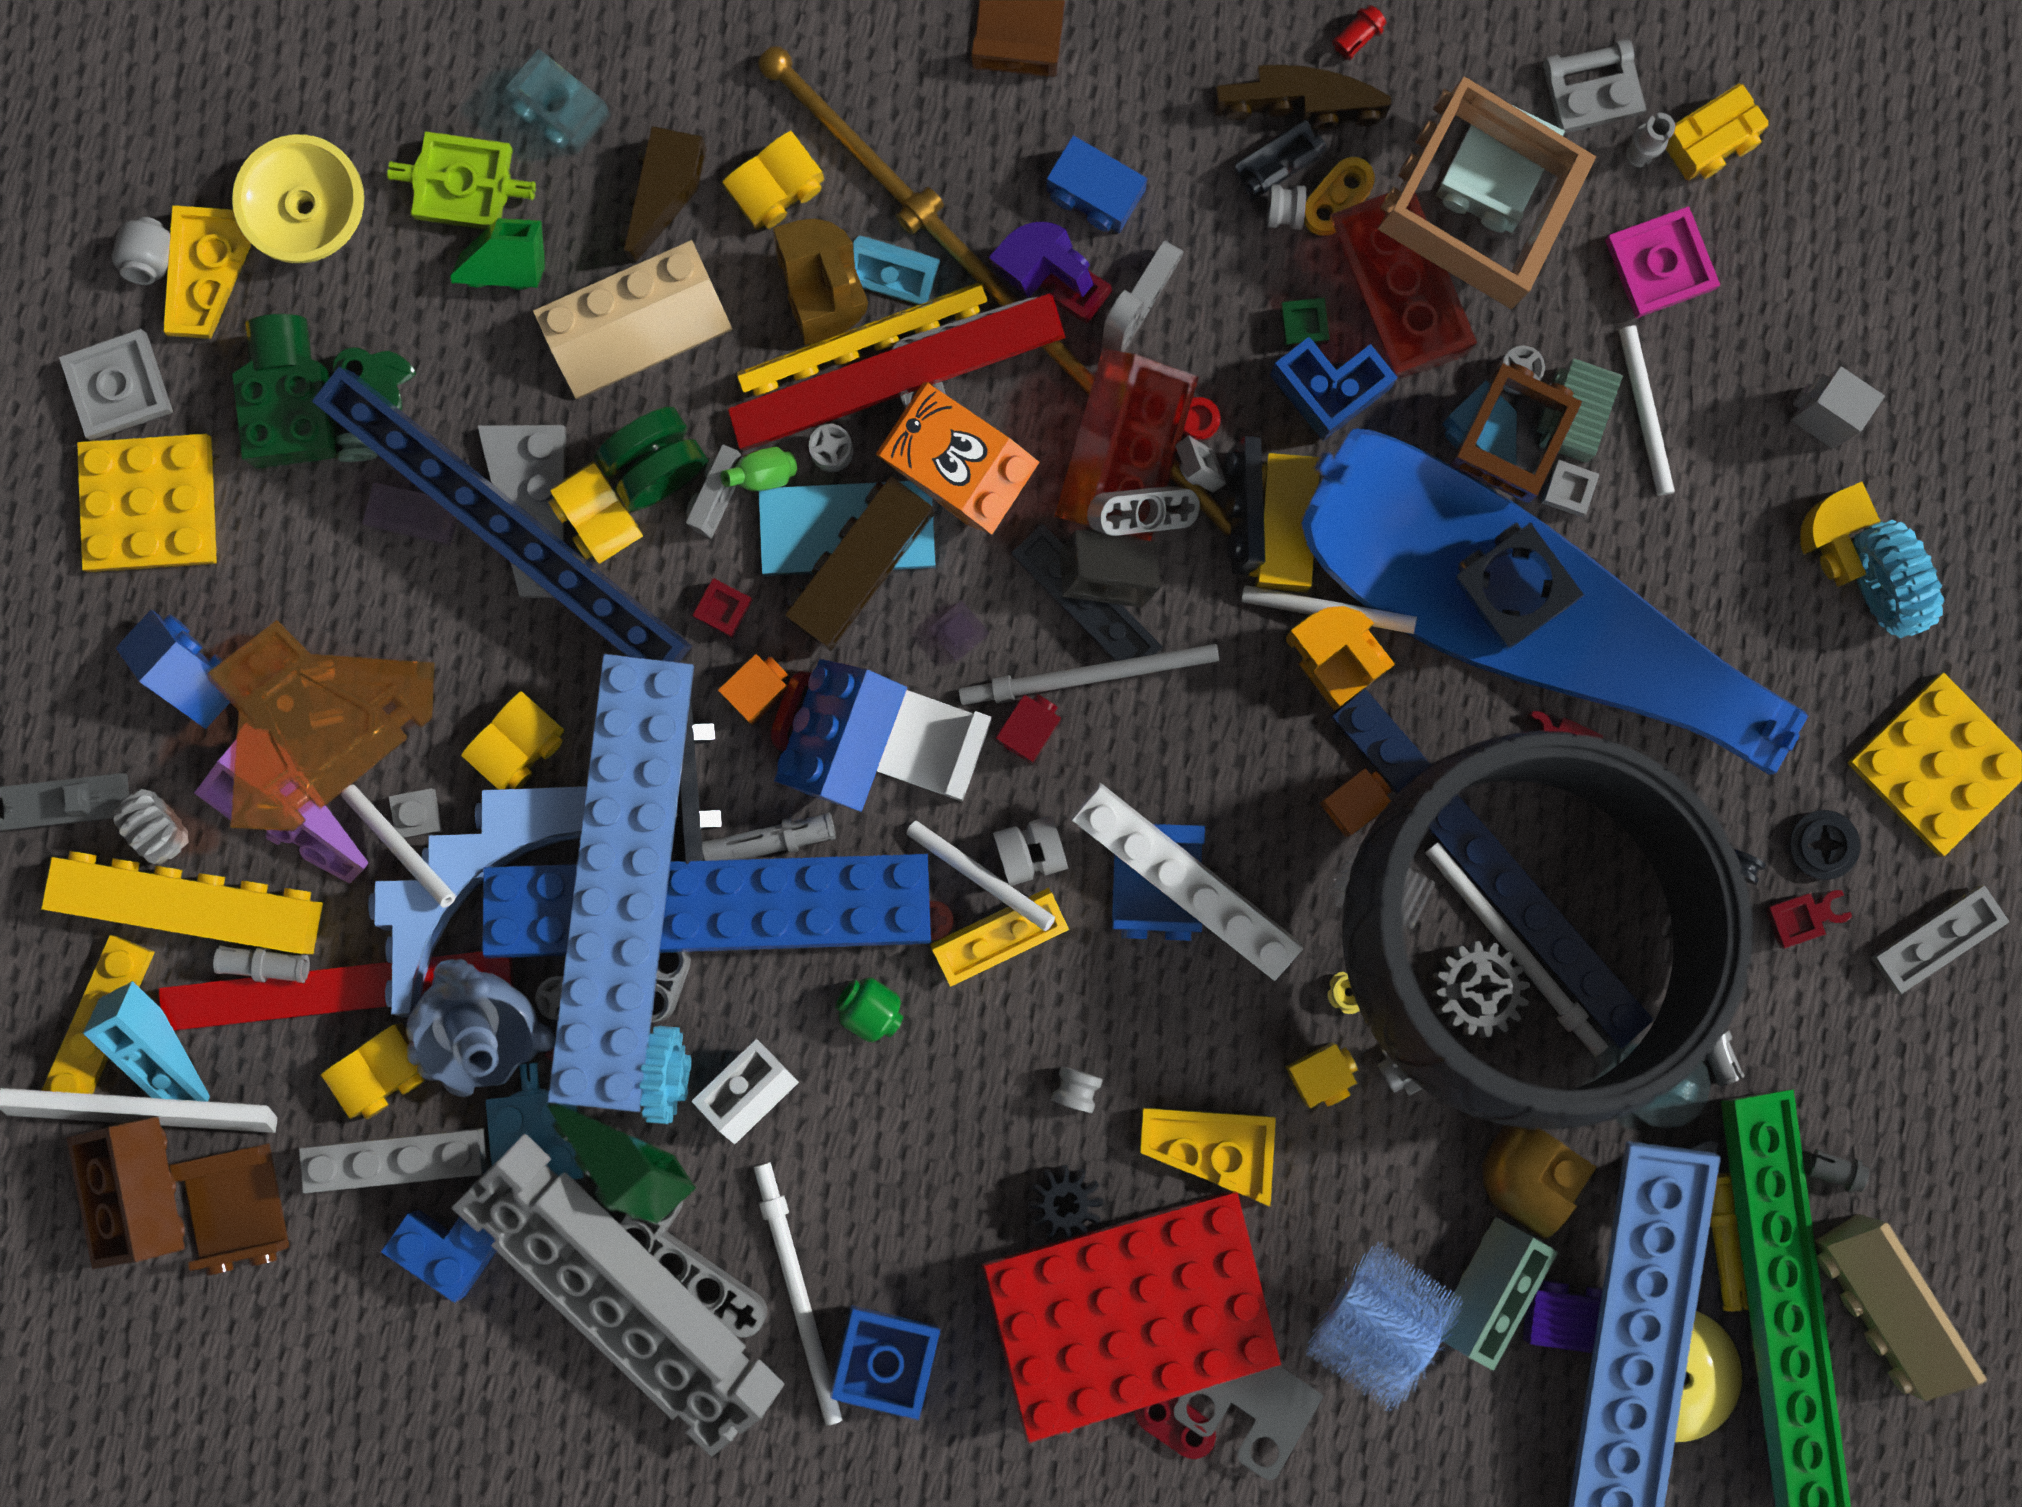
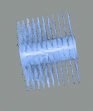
M1375 1252L1371 1259L1370 1257L1368 1258L1366 1263V1259L1364 1260L1359 1270L1362 1263L1361 1260L1353 1277L1354 1266L1351 1278L1347 1282L1345 1278V1285L1338 1292L1334 1301L1327 1304H1332L1329 1311L1323 1315L1325 1316L1328 1313V1316L1314 1329L1315 1331L1324 1322L1320 1327L1322 1330L1314 1339L1315 1341L1318 1336L1319 1338L1321 1337L1318 1344L1322 1340L1315 1353L1317 1354L1319 1348L1325 1342L1323 1345L1325 1347L1324 1350L1327 1346L1328 1348L1323 1353L1322 1359L1331 1347L1327 1354L1328 1356L1332 1349V1358L1338 1349L1337 1355L1341 1351L1342 1353L1337 1360L1339 1358L1342 1359L1345 1355L1339 1364V1368L1341 1365L1345 1368L1349 1365L1352 1370L1358 1361L1354 1367L1356 1371L1353 1376L1356 1375L1357 1377L1359 1374L1360 1380L1365 1376L1364 1388L1369 1383L1368 1379L1375 1370L1371 1376L1372 1381L1368 1388L1374 1383L1376 1392L1379 1386H1381L1375 1396L1376 1398L1382 1391L1379 1400L1387 1389L1388 1392L1392 1393L1391 1396H1388L1384 1405L1392 1397L1391 1404L1398 1392L1400 1391L1399 1397L1406 1386L1397 1404L1398 1406L1410 1381L1411 1384L1406 1397L1415 1376L1417 1375L1416 1387L1419 1373L1423 1371L1425 1379V1367L1430 1361L1435 1365L1431 1360L1435 1352L1445 1349L1437 1348L1439 1343L1450 1336L1448 1335L1440 1341V1338L1451 1328L1449 1327L1442 1334L1453 1321L1452 1319L1447 1324L1455 1313L1454 1311L1449 1317L1450 1313L1448 1311L1455 1299L1448 1307L1446 1306L1445 1308L1444 1306L1442 1308L1444 1302H1441L1440 1299L1438 1300L1439 1295L1436 1298V1294L1426 1296L1429 1290H1426L1425 1287L1423 1288L1424 1283L1420 1286L1419 1282H1416L1411 1290L1413 1287L1411 1284L1415 1277H1412L1413 1274L1406 1277L1403 1269L1394 1281L1398 1273H1394L1392 1277L1391 1275L1400 1265L1396 1264L1393 1271L1389 1274L1390 1270L1388 1272L1387 1270L1385 1271L1389 1262L1383 1269L1389 1260L1387 1257L1385 1263L1379 1269L1381 1264L1379 1265L1380 1261L1377 1265L1376 1263L1383 1254L1381 1252L1378 1259L1374 1262L1378 1254L1375 1256Z

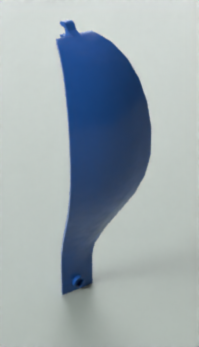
M1353 429L1334 457L1327 452H1323L1314 469L1321 474L1322 478L1301 522L1307 547L1321 567L1348 594L1367 608L1417 617L1414 634L1407 633L1408 635L1431 648L1486 671L1522 683L1634 712L1690 730L1715 742L1768 775L1777 773L1788 751H1792L1800 737L1799 732L1808 718L1805 711L1723 661L1589 555L1508 498L1433 455L1394 437L1373 430ZM1516 522L1521 528L1531 522L1583 592L1584 596L1506 652L1459 588L1455 579L1456 575L1460 573L1458 564L1478 549H1481L1484 555L1497 547L1494 543L1495 537ZM1512 554L1494 560L1486 568L1485 571L1490 572L1488 589L1483 588L1484 594L1489 603L1498 611L1502 612L1503 609L1520 611V616L1538 610L1544 604L1546 599L1540 597L1544 579L1547 580V577L1542 567L1533 559L1529 558L1528 561L1512 557Z

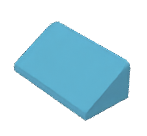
M857 237L853 242L854 262L863 289L915 304L928 301L939 267V258L867 237Z

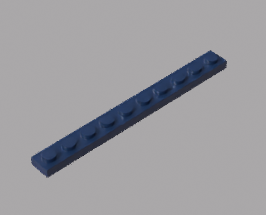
M1366 689L1362 690L1331 717L1396 794L1412 781L1414 777L1432 765ZM1456 794L1439 811L1428 826V831L1618 1049H1622L1650 1025L1654 1019L1459 795Z

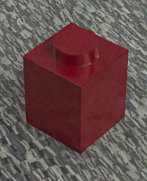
M1024 694L997 735L996 742L1033 765L1061 722V717L1055 714L1058 707L1039 694H1036L1033 699Z

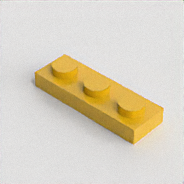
M1049 887L1027 897L1055 916L1053 924L1047 931L1042 930L1008 906L930 944L950 987L1069 930Z

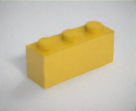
M1268 453L1264 465H1262L1266 562L1248 575L1256 577L1255 587L1295 592H1307L1312 585L1314 555L1307 547L1301 522L1319 484L1320 473L1314 467L1320 457Z

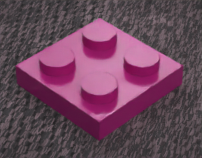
M1689 206L1613 233L1605 239L1636 319L1714 291L1720 286Z

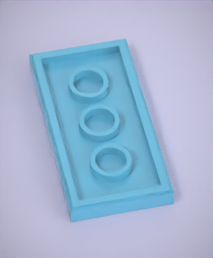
M911 481L900 482L933 506L932 498ZM876 483L778 487L759 491L763 576L814 574L812 568L825 551H829L832 554L842 541L838 535L846 522L852 516L859 519L868 507L864 501ZM933 517L893 570L936 568Z

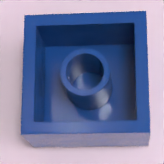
M851 1305L830 1389L831 1399L919 1420L940 1334L939 1327Z

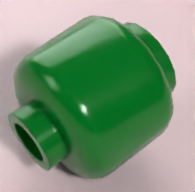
M865 977L860 981L856 979L850 981L840 994L835 1009L839 1011L840 1025L866 1042H876L884 1035L890 1038L898 1030L903 1020V1015L899 1013L901 1006L900 996L872 977Z

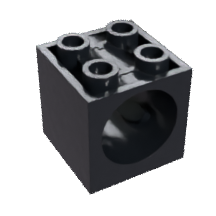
M1516 522L1495 537L1494 543L1497 547L1484 555L1481 549L1469 555L1458 564L1460 573L1456 575L1455 579L1459 588L1506 652L1584 596L1583 592L1531 522L1523 528ZM1512 554V557L1528 561L1531 558L1542 567L1547 577V580L1544 579L1540 597L1546 599L1544 604L1538 610L1520 616V611L1503 609L1500 612L1495 609L1487 600L1483 588L1488 589L1490 572L1485 570L1494 560Z

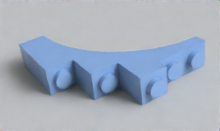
M587 786L482 790V803H476L475 823L477 829H482V834L429 836V848L423 849L422 859L456 895L455 901L448 907H441L418 880L375 881V893H371L369 896L368 910L370 919L375 920V926L385 931H392V936L387 937L386 958L388 963H392V980L386 983L385 999L387 1007H392L393 1015L408 1018L422 997L423 984L434 948L450 918L471 892L484 882V867H503L528 852L560 841L581 839Z

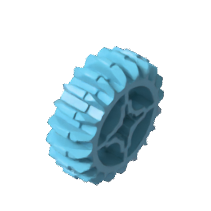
M1892 519L1887 522L1881 521L1865 528L1863 532L1855 535L1853 545L1866 571V575L1858 578L1857 582L1870 608V612L1876 616L1878 624L1883 628L1885 627L1889 634L1896 635L1899 638L1908 635L1913 636L1937 624L1939 617L1943 614L1941 605L1944 603V598L1940 593L1942 584L1937 579V569L1932 565L1931 555H1928L1924 550L1923 542L1916 539L1915 532L1907 529L1904 523L1896 522Z

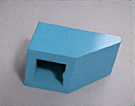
M1487 381L1455 409L1442 424L1447 429L1445 432L1446 438L1457 449L1489 385ZM1499 395L1475 446L1516 466L1517 411L1501 395Z

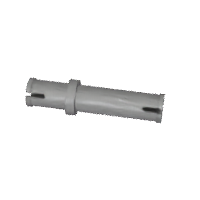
M828 812L797 821L787 818L782 820V824L702 841V850L705 861L745 860L788 850L789 853L798 852L799 847L836 840V833L832 816Z

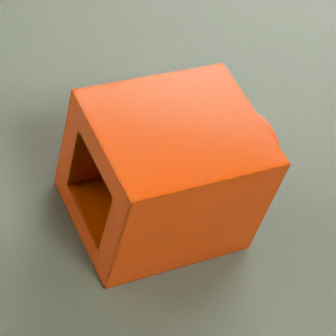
M755 654L718 691L753 725L784 696L788 686L783 680L788 674L771 656L764 662Z
M1365 768L1319 804L1344 836L1348 837L1380 814L1386 805L1392 802L1387 796L1391 793V789L1377 772L1370 774Z

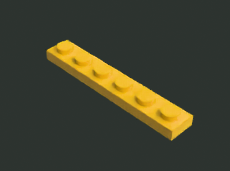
M975 283L737 372V377L743 392L753 390L755 396L778 388L776 380L792 374L795 381L807 378L819 372L817 365L830 360L834 361L835 366L850 362L859 357L857 351L870 345H874L876 351L890 347L899 341L898 335L913 329L915 334L940 327L938 320L953 314L956 320L968 318L980 312L978 305L988 301L982 285Z

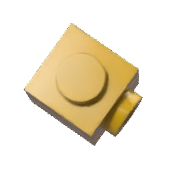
M1331 1042L1285 1066L1305 1106L1309 1108L1325 1101L1327 1107L1334 1105L1349 1097L1351 1094L1348 1088L1357 1084L1352 1073L1358 1071L1352 1055L1346 1047L1339 1050L1336 1043Z

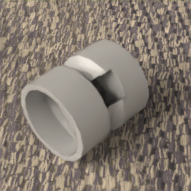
M1052 815L1030 821L1027 829L1023 831L1014 826L993 833L1010 886L1033 880L1034 873L1037 871L1047 876L1068 869L1064 850ZM1039 843L1042 854L1030 857L1027 845Z

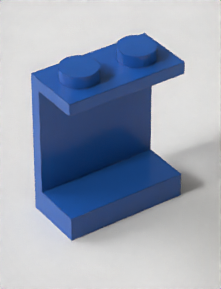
M1153 824L1201 863L1202 845L1205 843V826ZM1114 854L1112 929L1121 930V938L1147 939L1148 931H1165V940L1191 941V932H1202V923Z

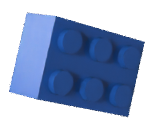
M819 658L816 668L810 675L809 688L802 707L795 715L789 743L779 758L778 771L774 782L812 797L862 812L908 687L868 669Z

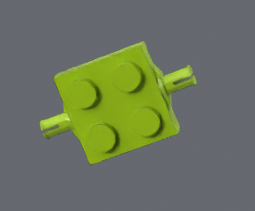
M426 131L422 152L415 165L390 161L388 164L390 169L387 170L388 180L412 182L415 194L411 215L414 219L479 229H487L494 221L502 217L503 207L509 196L533 200L535 197L533 192L536 191V184L533 181L511 179L509 169L513 148L510 143Z

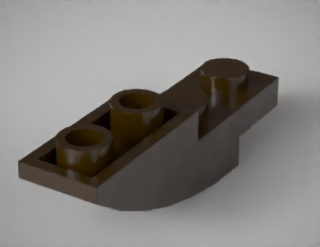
M1258 65L1254 79L1255 82L1217 85L1214 96L1215 116L1226 115L1228 120H1243L1249 118L1252 115L1251 113L1268 112L1269 116L1283 117L1292 114L1294 109H1300L1301 121L1306 119L1308 124L1312 125L1313 129L1316 130L1332 129L1338 126V122L1355 121V125L1361 127L1376 125L1380 123L1381 119H1386L1391 107V97L1369 84L1329 70L1295 65Z

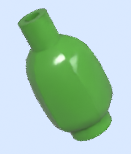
M778 447L756 450L741 457L735 468L722 470L720 475L721 482L725 487L740 485L749 491H765L786 485L789 478L795 476L797 462L791 452H783Z

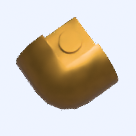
M815 218L797 220L773 227L778 265L784 271L789 292L787 297L804 344L808 345L846 332L856 325L867 311L868 300L855 269L853 243L846 232L832 222Z
M1504 1125L1488 1149L1483 1161V1186L1489 1201L1500 1212L1541 1239H1546L1557 1232L1576 1208V1205L1573 1203L1596 1169V1166L1540 1128L1527 1129Z

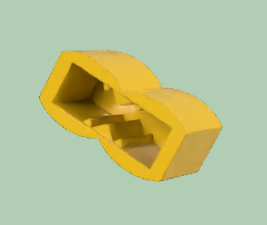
M789 131L769 144L756 157L738 167L722 182L726 191L754 228L758 230L764 225L769 229L780 223L787 215L785 209L799 200L801 203H805L815 197L822 188L820 183L824 180L822 170L792 131Z
M592 461L550 488L554 498L549 500L548 503L562 524L570 520L578 532V535L572 539L586 560L593 556L598 564L643 537L639 527L595 461Z
M520 691L504 706L494 720L474 738L461 756L498 790L520 789L531 778L533 772L530 768L534 762L540 757L544 759L549 758L563 742L560 735L564 732V729L525 693Z
M402 1023L394 1024L321 1074L350 1119L363 1115L366 1120L370 1119L389 1106L385 1098L399 1089L402 1095L425 1081L418 1073V1065H413L408 1061L407 1047L409 1039L406 1034V1028Z

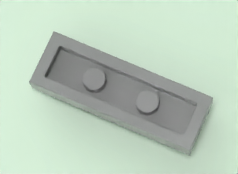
M1977 886L1873 955L1871 959L1894 993L1903 994L2008 924L2009 920L1986 886Z

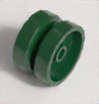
M663 407L635 419L608 438L594 456L608 479H620L615 491L629 512L645 509L664 500L695 479L709 462L695 439L683 440L688 428L674 407Z

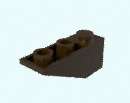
M652 126L649 140H642L638 158L639 165H643L640 180L633 181L629 196V204L634 206L631 221L623 223L620 235V246L624 247L630 262L636 263L698 191L707 152L702 136Z

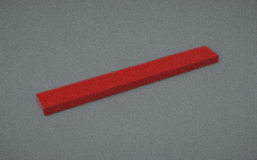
M1049 293L730 407L728 411L739 449L747 451L914 392L920 388L923 382L933 385L1066 337L1054 298Z
M483 951L431 957L423 984V994L432 986L433 972L437 965L442 961L451 959H463L468 964L473 965L479 972L494 974L515 988L512 957L485 958ZM385 962L309 971L304 983L268 978L265 982L254 981L251 977L159 988L160 1008L166 1015L173 1030L176 1031L387 1007L385 987L387 981L392 980V963Z

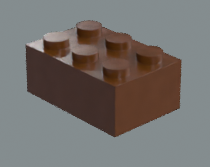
M159 1117L66 1138L92 1269L134 1263L185 1249L183 1242L185 1234L184 1223L178 1215L174 1197L176 1182L173 1174L169 1171L165 1151L167 1148V1137L165 1131L160 1126Z

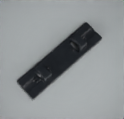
M691 696L674 829L675 862L686 861V864H689L690 861H703L701 830L722 827L721 810H699L695 744L714 741L715 727L714 723H693Z

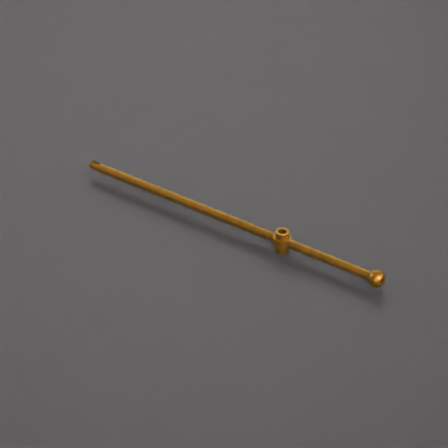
M772 46L761 55L758 64L762 74L770 80H780L902 204L903 209L896 214V219L909 234L913 235L920 228L926 229L1001 306L1020 301L938 218L937 212L944 207V203L938 194L930 187H926L920 194L913 192L791 68L792 59L787 50L780 46ZM1059 340L1041 346L1178 487L1195 492L1199 499L1200 509L1224 534L1230 536V517L1226 515V510L1202 486L1198 484L1193 485L1186 480L1180 470V463Z

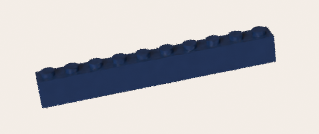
M338 367L312 400L314 404L628 657L679 663L691 649L692 645L354 372Z

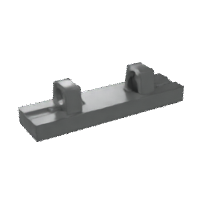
M124 773L0 787V798H3L4 819L0 818V832L113 819V811L121 805L120 802L129 796L128 776Z

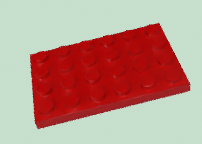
M1236 1191L1221 1193L981 1264L1025 1440L1029 1443L1281 1365L1238 1192Z

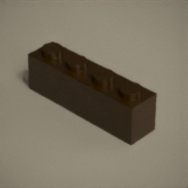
M890 476L885 484L880 481L876 483L865 498L864 503L868 507L859 519L852 516L846 522L838 535L842 540L832 554L829 551H825L812 568V572L816 574L806 588L800 585L786 602L785 606L789 611L785 616L788 621L830 652L935 515L933 506L892 476Z

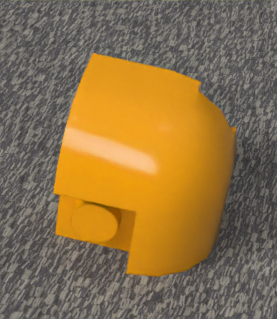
M1346 606L1327 607L1320 610L1292 629L1286 636V642L1291 648L1295 646L1302 656V661L1298 663L1334 711L1395 665L1369 631L1374 622L1361 611Z

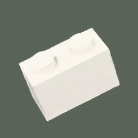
M756 1039L703 1089L692 1102L720 1133L736 1144L799 1082Z

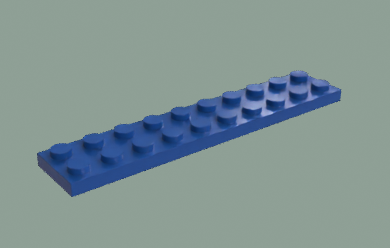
M928 854L689 861L688 864H686V861L670 862L660 953L931 943ZM578 865L484 867L483 956L485 958L566 956Z

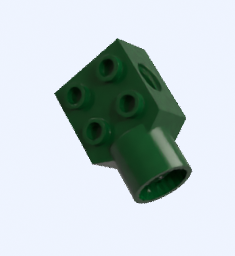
M270 314L246 321L245 331L249 363L232 374L242 459L255 468L260 469L338 458L337 453L341 451V445L336 444V437L340 435L338 422L312 402L330 379L332 373L321 363L312 360L307 319L293 314Z

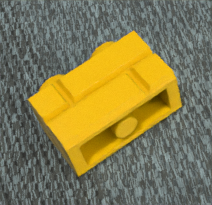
M1739 83L1675 123V131L1668 139V145L1665 149L1671 158L1674 159L1675 164L1686 180L1689 181L1698 174H1701L1703 179H1707L1726 165L1724 158L1736 151L1739 157L1757 147L1762 142L1759 138L1760 134L1769 126L1768 120L1758 105L1754 104V99L1745 86Z

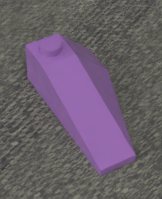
M249 724L194 792V794L235 823L244 826L249 819L264 827L267 831L266 839L278 846L281 842H292L300 846V854L306 861L349 884L368 864V861L288 754L277 746L276 741L269 734L256 730Z

